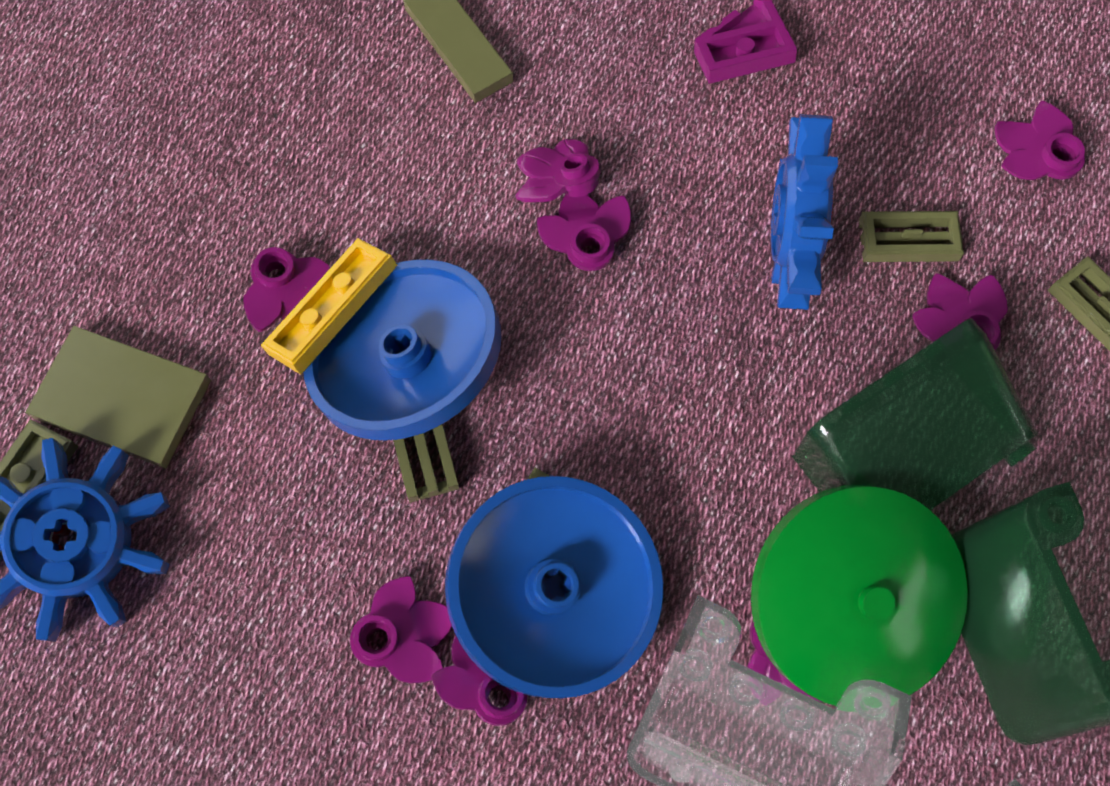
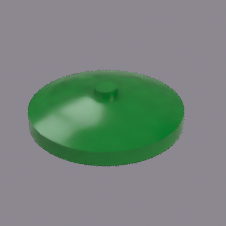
M845 485L830 488L814 494L792 508L778 522L766 539L754 568L751 586V610L754 627L764 652L776 669L793 685L808 695L824 703L850 709L876 708L892 704L908 697L927 684L947 662L958 642L965 621L968 598L965 566L960 551L942 521L917 500L894 490L870 485Z

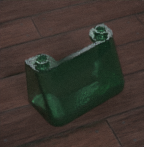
M970 318L824 416L809 429L792 458L819 492L845 485H870L903 493L932 510L994 465L996 466L1005 460L1010 467H1013L1037 449L1031 440L1039 433L987 334L973 318Z
M1070 481L1034 493L951 534L960 551L967 578V610L961 631L962 637L1000 728L1008 738L1022 745L1041 744L1110 726V660L1102 662L1052 550L1073 541L1083 530L1084 515L1082 507Z

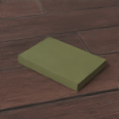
M73 326L25 413L35 420L111 448L114 445L122 449L127 455L166 469L211 379L207 374Z

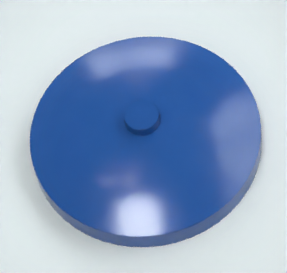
M429 259L396 263L398 266L303 372L306 388L316 406L331 423L339 429L360 438L383 441L398 440L419 435L440 426L460 413L479 394L491 376L498 360L502 338L501 324L496 307L485 287L477 278L463 268L451 263Z
M560 476L537 477L512 484L485 501L465 523L455 540L447 564L445 578L446 605L454 633L470 659L490 678L511 690L529 696L541 698L577 697L597 691L616 681L639 660L647 649L657 628L662 610V570L658 553L648 531L636 514L619 498L595 484L580 479Z

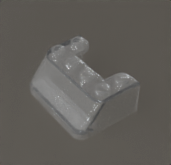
M697 595L628 747L627 760L631 768L639 776L658 786H886L903 760L912 696L880 681L859 680L846 688L833 709L731 660L742 634L740 622L728 609Z

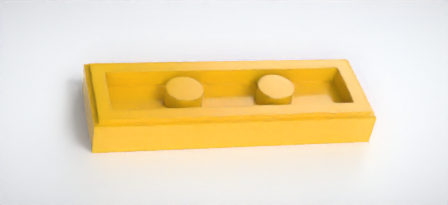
M357 238L261 344L262 348L268 355L301 375L398 266L392 255Z

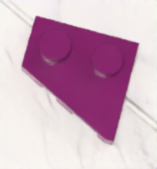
M754 0L753 5L742 13L736 10L732 11L722 19L718 26L709 28L695 38L694 54L708 83L711 84L795 63L797 47L772 0Z

